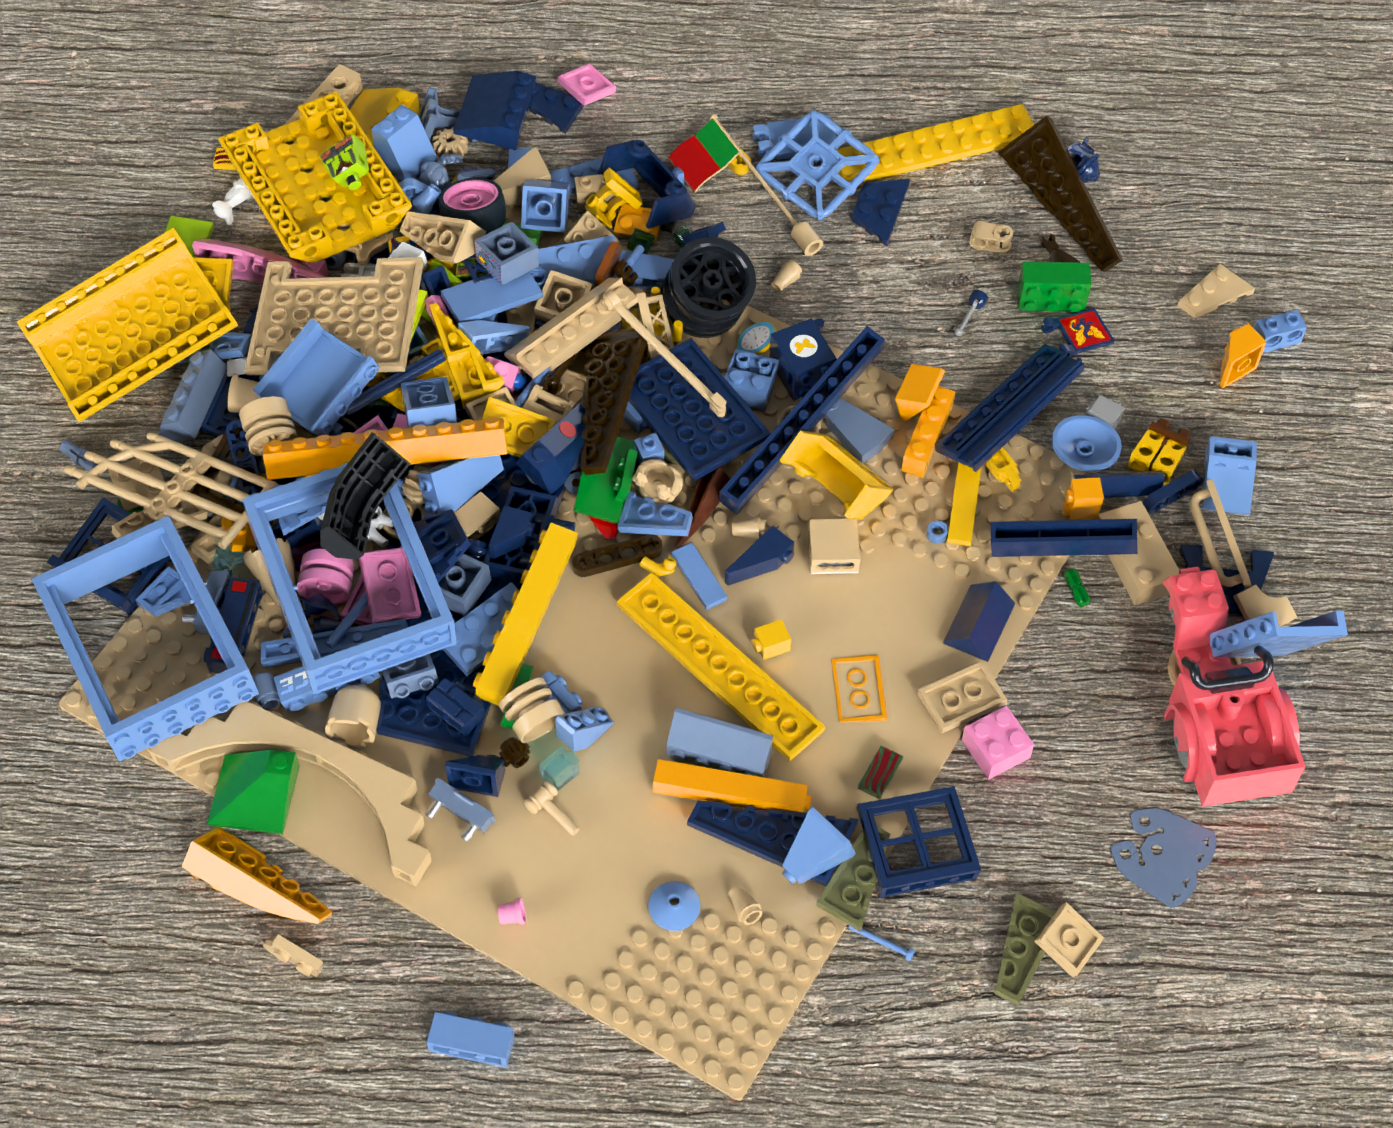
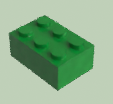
M1023 262L1017 287L1018 310L1050 312L1085 311L1092 285L1090 263Z

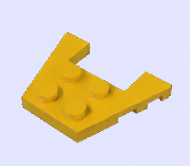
M439 338L421 347L424 356L437 349L444 353ZM446 355L445 362L411 380L447 377L454 402L460 399ZM379 372L364 388L367 390L386 378ZM401 387L381 397L384 401L405 412Z

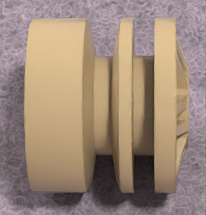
M275 396L263 397L246 404L240 409L239 417L242 428L246 432L245 438L251 454L263 456L264 443L273 440L290 441L298 438L293 421L290 420L291 413L286 399Z
M536 678L518 686L499 703V707L503 713H506L505 717L508 721L517 720L512 728L522 743L533 741L556 727V717L565 714L556 699L547 701L551 697L552 692L550 688H546L547 684L543 678Z

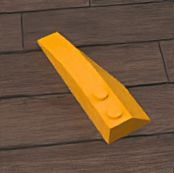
M217 827L191 842L182 867L188 870L194 877L201 878L209 883L215 890L222 891L258 909L294 920L319 924L331 916L332 910L310 892L303 893L300 891V884L294 879L288 880L282 876V869L276 864L270 866L265 861L266 856L262 852L223 828Z

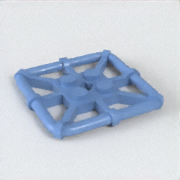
M811 110V113L803 116L786 135L782 134L779 137V142L759 161L755 169L765 182L782 194L785 200H790L808 215L818 218V220H823L849 195H853L856 192V188L879 164V156L855 138L851 131L848 129L844 130L826 115L816 110ZM812 121L813 138L804 147H801L793 139ZM817 121L838 135L830 145L818 137ZM847 142L863 155L844 157L836 150L843 143ZM785 147H789L797 153L790 161L770 163ZM822 161L819 167H814L812 162ZM867 164L850 182L838 175V172L844 166ZM790 170L798 177L786 187L768 172ZM833 180L843 190L823 209L821 190ZM804 182L816 190L817 209L794 193Z

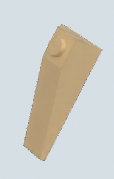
M407 211L399 231L438 260L450 263H458L476 254L475 240L486 234L485 230L470 220Z

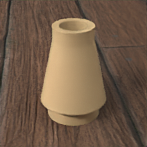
M793 260L784 262L775 279L771 282L772 288L777 292H781L784 288L798 280L802 273L801 267Z
M761 517L732 523L733 536L758 540L767 531V520L761 519Z
M737 885L729 891L728 895L732 900L739 921L750 925L759 920L762 916L761 905L741 885Z

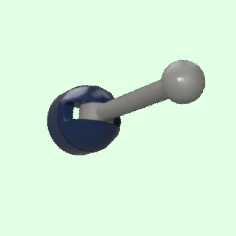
M977 289L972 291L969 297L971 308L959 328L954 330L956 336H962L963 328L973 311L981 309L987 303L988 296L983 291Z

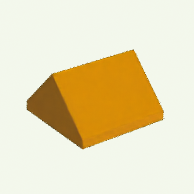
M916 364L910 365L895 398L900 417L904 422L930 406L945 372L942 368Z

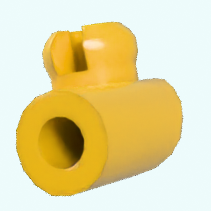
M645 556L640 562V567L657 577L672 574L676 569V560L672 557H667L664 559V562L656 563Z

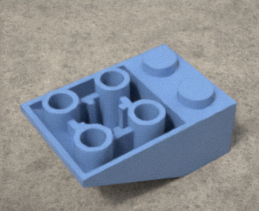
M1210 436L1204 454L1203 489L1208 488L1206 481L1213 479L1225 512L1250 515L1256 469L1257 442ZM1211 497L1203 499L1202 509L1216 511Z

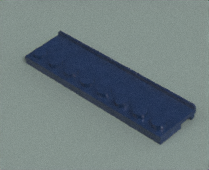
M1044 344L935 444V451L973 468V471L976 472L1083 372L1084 363L1082 359L1078 357L1075 360L1068 357L1066 352Z

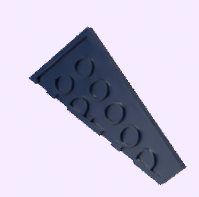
M698 800L687 820V826L783 867L782 865L807 813L769 809L767 811L755 809L752 806L742 808L730 806L727 803ZM829 815L824 817L850 841L859 819H835L836 816ZM837 866L810 880L827 886Z

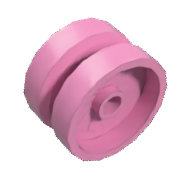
M325 549L307 551L302 557L301 573L297 583L299 595L307 599L310 595L322 594L334 605L346 602L349 599L355 564L353 560L335 558Z

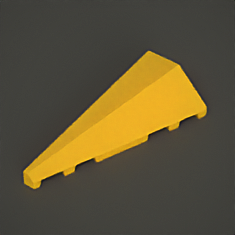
M437 303L429 305L463 409H465V404L499 390L504 384L502 375H499L493 369V365L482 357L476 346L460 329L456 328L450 317L440 310Z

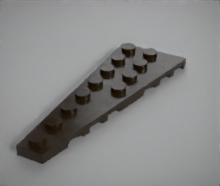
M1045 116L998 151L999 156L1004 158L1009 164L1008 166L1019 175L1024 184H1027L1037 199L1061 223L1060 225L1073 236L1075 242L1080 244L1101 271L1107 272L1123 261L1051 117Z
M634 328L605 332L589 343L588 349L585 350V355L587 356V364L585 365L587 378L584 382L583 402L585 407V415H583L585 431H582L584 449H582L581 470L585 475L606 473L647 343Z

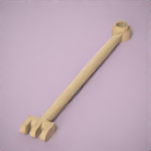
M610 290L602 296L601 304L605 310H613L619 313L710 403V409L718 417L725 416L726 401L717 392L713 394L623 305L613 291Z

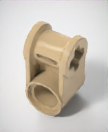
M977 221L974 223L969 244L977 250L1005 254L1011 250L1012 243L1010 240L1013 237V230L1007 225Z

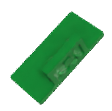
M617 436L606 473L585 475L583 471L581 472L573 509L574 512L615 524L619 523L624 500L630 492L638 451L634 450V441Z

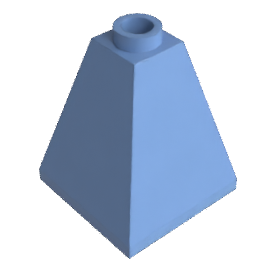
M812 807L808 811L782 865L785 869L782 874L792 884L796 881L802 884L852 858L856 853L850 841Z

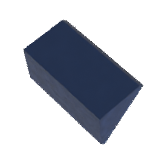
M996 581L970 585L943 644L988 662L1011 615L1015 602Z

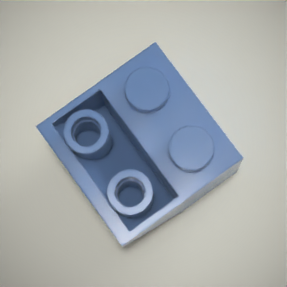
M735 349L725 379L749 408L766 411L772 395L779 360Z

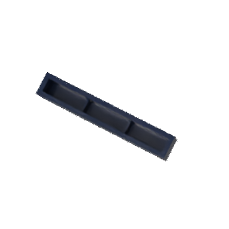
M1137 519L991 522L992 557L1138 554Z

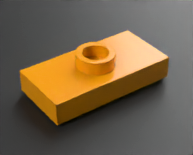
M225 517L221 519V524L225 531H228L235 523ZM248 523L229 544L232 552H248L249 550L255 552L256 543Z

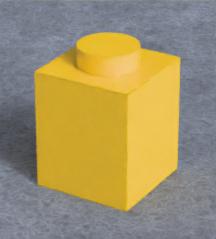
M782 619L755 628L752 645L755 652H760L762 659L765 660L790 651L791 637Z

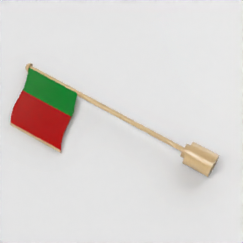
M712 114L710 121L698 133L679 145L668 157L674 167H679L684 172V181L695 194L706 181L725 169L739 154L794 225L791 237L804 254L811 256L822 248L823 241L808 222L797 223L717 120L716 114Z

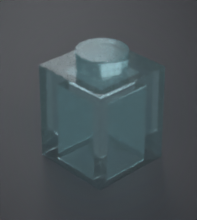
M560 746L539 764L540 776L545 781L551 782L558 792L579 774V759L571 750L567 751L564 747Z

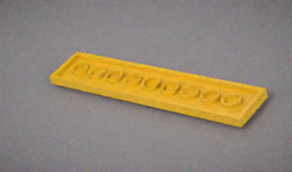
M1019 104L865 142L863 144L879 156V164L862 183L1002 149L1034 124L1024 105ZM853 146L836 150L844 157L863 155ZM867 164L844 166L838 172V175L850 182Z
M650 573L617 601V606L750 727L755 731L772 735V746L789 762L825 731V726L653 573Z

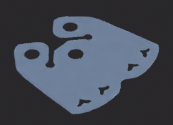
M1162 809L1136 810L1130 815L1135 832L1146 834L1162 828L1164 833L1147 836L1140 848L1143 861L1145 862L1144 866L1139 865L1140 860L1136 845L1130 841H1123L1112 845L1111 854L1119 872L1168 907H1177L1184 903L1194 892L1198 882L1197 872L1210 864L1216 849L1215 832ZM1143 816L1148 817L1150 825L1142 826L1139 823V819ZM1209 837V840L1207 841V842H1208V847H1207L1206 844H1205V842H1203V840H1205V839H1207V838ZM1152 846H1161L1162 853L1160 855L1153 854L1151 851ZM1123 849L1129 850L1131 857L1129 859L1121 858L1120 851ZM1203 854H1204L1205 856H1204V857H1201V861L1198 862V856H1197V855H1203ZM1189 879V882L1186 883L1187 887L1185 888L1182 881ZM1172 894H1180L1179 897H1175L1174 901L1172 900Z

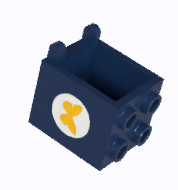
M811 318L771 333L769 358L779 360L777 375L793 401L803 398L837 360L819 331L820 328L824 327V320L821 318L816 320Z

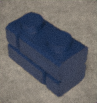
M444 678L426 698L428 708L464 736H467L485 716L483 701L476 695H468L465 692V688L458 681L451 682L449 679Z

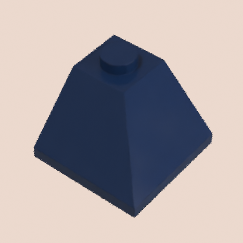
M475 755L446 761L445 768L450 786L457 790L499 797L506 771L504 759L496 755Z

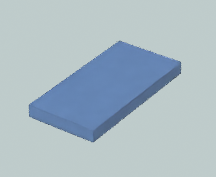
M530 272L504 285H501L495 278L476 284H474V280L441 291L442 299L458 324L480 320L543 298V292Z

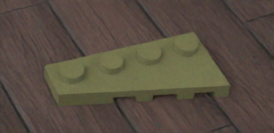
M877 826L881 841L889 839L890 833ZM863 830L852 845L856 854L840 864L816 902V906L860 932L877 880Z
M1017 892L1014 898L994 994L1019 1006L1045 954V951L1034 941L1056 912Z

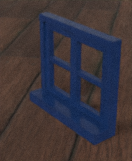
M103 497L58 558L52 554L47 563L56 568L75 559L88 541L93 542L99 547L105 545L92 536L105 517L109 515L115 520L121 521L129 516L130 513ZM170 556L154 562L146 568L139 569L142 574L127 594L111 584L94 590L92 593L130 615L137 606L136 599L157 578L169 561Z
M955 786L859 803L856 809L878 879L876 887L878 898L977 879L981 867ZM945 803L952 828L922 833L915 809ZM905 811L912 835L881 841L874 816ZM955 834L962 858L931 864L924 839ZM914 841L921 866L890 872L883 847Z

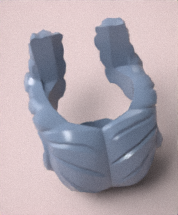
M457 153L442 154L439 161L424 163L420 168L419 181L427 186L434 184L442 192L445 187L451 184L444 166L451 163H463V156ZM465 167L464 169L460 170L459 173L475 171L478 169L476 167Z

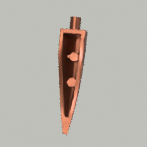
M726 464L699 478L688 510L693 516L688 536H678L674 545L676 549L684 544L705 523L720 503V490L730 480L723 470Z

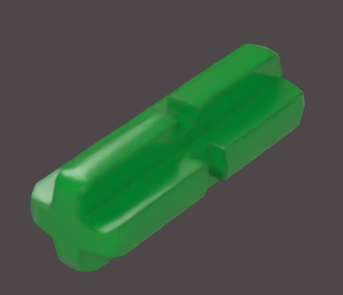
M1075 568L1066 570L1064 577L1070 590H1073L1072 594L1079 607L1089 605L1091 598L1085 586L1081 585L1083 582L1078 571Z

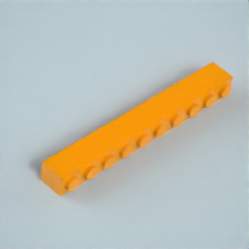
M488 417L485 420L478 421L467 419L459 423L441 422L431 426L416 425L412 428L403 429L393 427L384 431L368 430L365 433L356 434L346 432L337 436L320 435L317 438L309 439L299 437L290 441L273 440L264 443L263 449L267 480L318 474L326 469L331 470L340 467L352 459L371 433L379 436L405 458L410 465L507 454V441L504 418Z

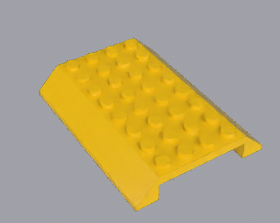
M174 228L17 321L22 332L34 347L68 403L67 405L78 422L83 421L238 326Z

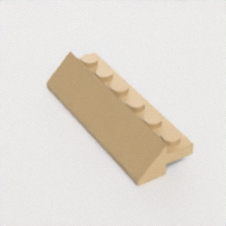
M608 278L504 353V356L513 365L519 367V369L522 368L533 379L547 368L553 371L621 321L619 313L604 309L601 304L603 295L610 290L613 291L627 309L638 303V297L623 284L622 278Z

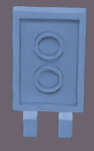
M801 118L753 126L754 133L752 137L754 142H758V157L763 158L779 142V137L782 134L786 135ZM812 121L793 139L801 147H804L813 138ZM817 121L818 137L830 145L837 138L836 134ZM785 147L776 158L777 160L793 158L797 153L789 147Z

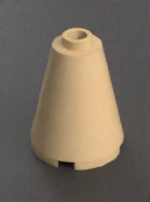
M277 538L276 542L293 586H297L289 541L286 540L284 542L282 538ZM249 550L243 557L245 565L254 577L260 581L261 586L273 602L280 607L259 550L254 553Z

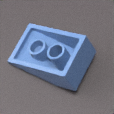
M447 377L400 383L408 428L416 425H437L441 422L457 423L455 403Z

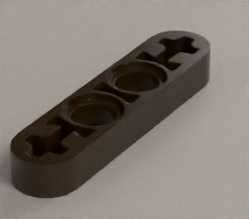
M652 534L579 553L572 560L573 572L579 577H588L640 563L645 556L655 559L662 553V540L657 535ZM648 544H652L655 549L651 550ZM639 546H641L643 553H639ZM625 549H633L635 554L631 557H626L622 552ZM603 555H610L613 558L609 563H603L599 559ZM584 562L587 567L582 568L579 563Z

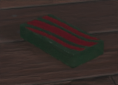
M880 746L858 784V789L877 799H881L899 768L903 756Z

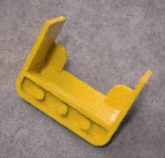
M800 430L779 460L782 464L793 465L795 467L794 471L801 477L805 478L806 475L814 477L844 502L843 507L846 509L844 515L847 518L863 519L893 491L889 484L838 442L825 434Z

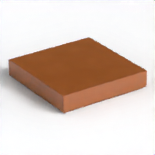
M610 242L595 274L596 287L606 279L612 278L615 274L613 270L620 259L619 243Z

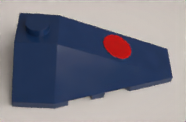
M580 403L534 443L516 463L546 494L552 495L566 482L584 446L582 431H585V423L583 422L585 408Z

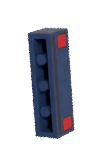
M231 577L229 585L224 587V602L222 606L218 607V611L244 659L263 591L260 581ZM210 636L211 644L209 648L205 649L204 662L207 664L209 673L219 674L227 670V667Z

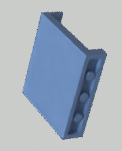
M311 318L255 386L253 391L259 398L275 396L286 399L291 413L290 420L315 437L331 432L333 425L346 413L354 399L360 396L362 389L376 376L380 367L371 356L367 358L324 330L317 321Z
M1276 611L1209 634L1213 658L1259 657L1254 653V648L1258 645L1268 650L1272 656H1284L1348 635L1344 611H1333L1289 627H1278Z

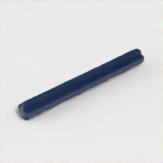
M437 349L407 366L405 372H397L363 391L350 404L346 414L351 415L401 387L400 383L409 382L445 362L444 353Z

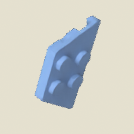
M615 235L538 249L539 265L547 272V275L553 270L595 285V274L610 242L615 241Z

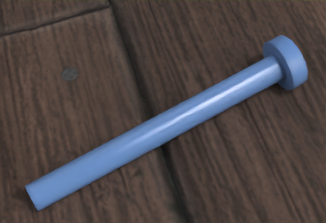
M850 925L848 929L906 956L905 960L911 961L914 956L915 950L912 948L907 950L863 928L860 932Z

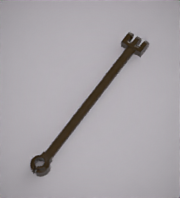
M622 259L616 265L613 272L618 278H622L623 284L627 287L632 286L639 275L636 272L631 273L632 267L630 265L625 267L627 262ZM577 353L559 365L552 375L541 380L540 386L543 387V390L553 395L559 392L561 377Z

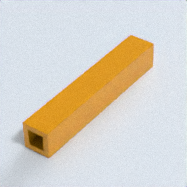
M661 759L657 761L653 779V793L692 800L727 803L734 807L745 808L746 806H752L755 809L767 811L769 809L804 813V810L810 809L812 795H807L808 785Z

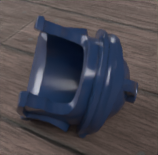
M1088 137L1084 138L1082 144L1075 142L1067 148L1068 151L1073 153L1071 158L1084 183L1096 182L1100 178L1099 154H1094L1095 150L1088 145Z

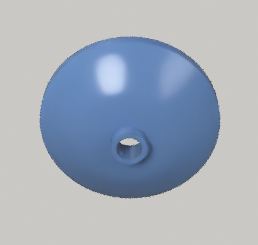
M1087 415L1068 417L1055 427L1052 435V447L1060 460L1068 466L1081 471L1096 472L1105 470L1118 460L1121 453L1122 445L1118 433L1108 423L1096 417Z

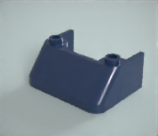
M632 140L607 146L598 174H603L609 167L614 172L634 168L661 197L655 199L646 224L648 229L693 216L696 205L688 190L643 141Z

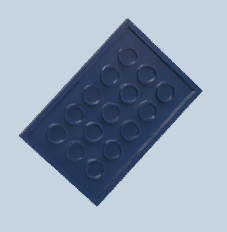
M690 338L669 351L713 394L717 392L725 399V416L718 417L710 409V403L661 355L639 366L629 402L651 430L657 434L659 440L694 482L762 444L771 433L693 339Z

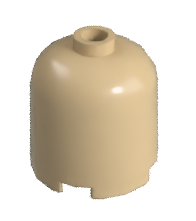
M360 684L348 685L340 689L334 697L325 727V733L328 738L332 739L334 736L350 748H364L367 742L371 741L373 743L381 708V701L377 694Z

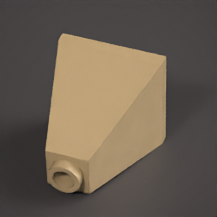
M537 147L531 149L493 181L501 187L505 205L522 206L523 184L526 179L551 181L550 173Z

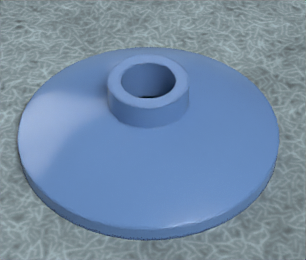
M676 881L667 882L658 886L652 892L648 903L649 914L652 920L665 930H683L691 926L698 918L700 900L695 890L689 885ZM675 899L678 900L679 903L677 905H671L670 901Z

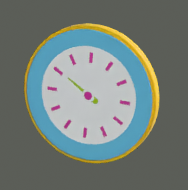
M768 321L757 322L749 326L737 339L736 349L757 355L762 354L770 348L771 333L777 332L776 327Z

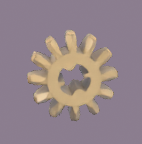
M444 127L443 132L437 131L436 136L433 137L432 147L439 158L442 154L457 153L463 156L462 159H464V155L468 151L467 137L453 134L454 127L450 130Z
M423 463L420 465L416 464L413 470H409L408 476L405 477V483L402 485L403 495L411 502L419 505L424 504L425 501L419 488L417 473L432 468Z

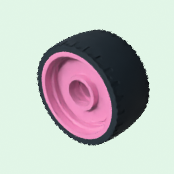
M469 178L451 183L440 193L439 210L441 216L470 220L485 230L486 234L502 227L506 221V205L502 189L496 182L489 179Z

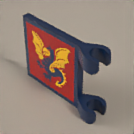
M1095 308L1058 318L1048 317L1043 320L1044 325L1041 326L1045 334L1051 333L1057 328L1060 329L1068 344L1061 345L1059 350L1066 352L1068 357L1108 346L1115 342Z

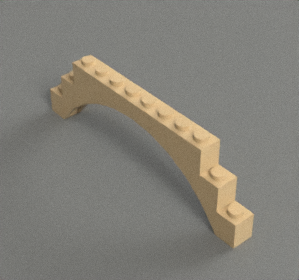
M254 701L237 704L226 721L214 715L202 724L194 725L188 736L182 732L150 748L149 752L153 762L173 772L210 758L228 754L263 750L295 752L297 758L319 765L343 779L363 797L378 818L388 842L391 867L395 877L417 886L432 861L429 849L424 844L415 842L424 827V820L418 809L408 806L417 792L416 780L410 773L394 770L384 761L377 762L362 751L355 752L349 749L343 742H334L327 739L323 733L319 731L312 732L298 721H288L278 712H269Z

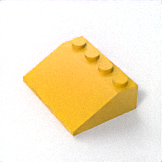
M401 88L364 89L350 108V112L374 147L372 128L402 104L418 115L420 111L418 94Z

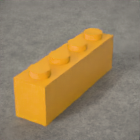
M938 386L930 406L921 413L905 451L901 471L924 478L935 451V444L939 441L953 408L955 391Z

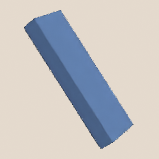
M693 543L671 552V557L676 560L678 568L706 610L727 601L726 593Z

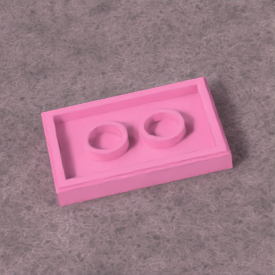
M403 547L364 552V556L359 558L372 624L399 619L420 618L421 610L414 577Z

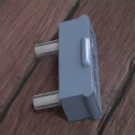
M227 569L223 571L211 570L208 579H202L217 609L223 605L224 587L229 585L231 579ZM198 610L196 615H183L182 621L184 623H193L199 633L209 634Z
M435 780L436 784L428 793L434 802L425 813L427 817L433 818L441 806L469 824L461 835L462 840L466 842L469 841L476 830L485 834L490 825L496 822L491 811L443 780Z

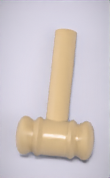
M546 781L543 786L541 785L538 790L529 795V799L524 800L525 807L533 814H536L538 809L540 810L544 807L574 836L579 831V828L551 801L558 792L551 782Z

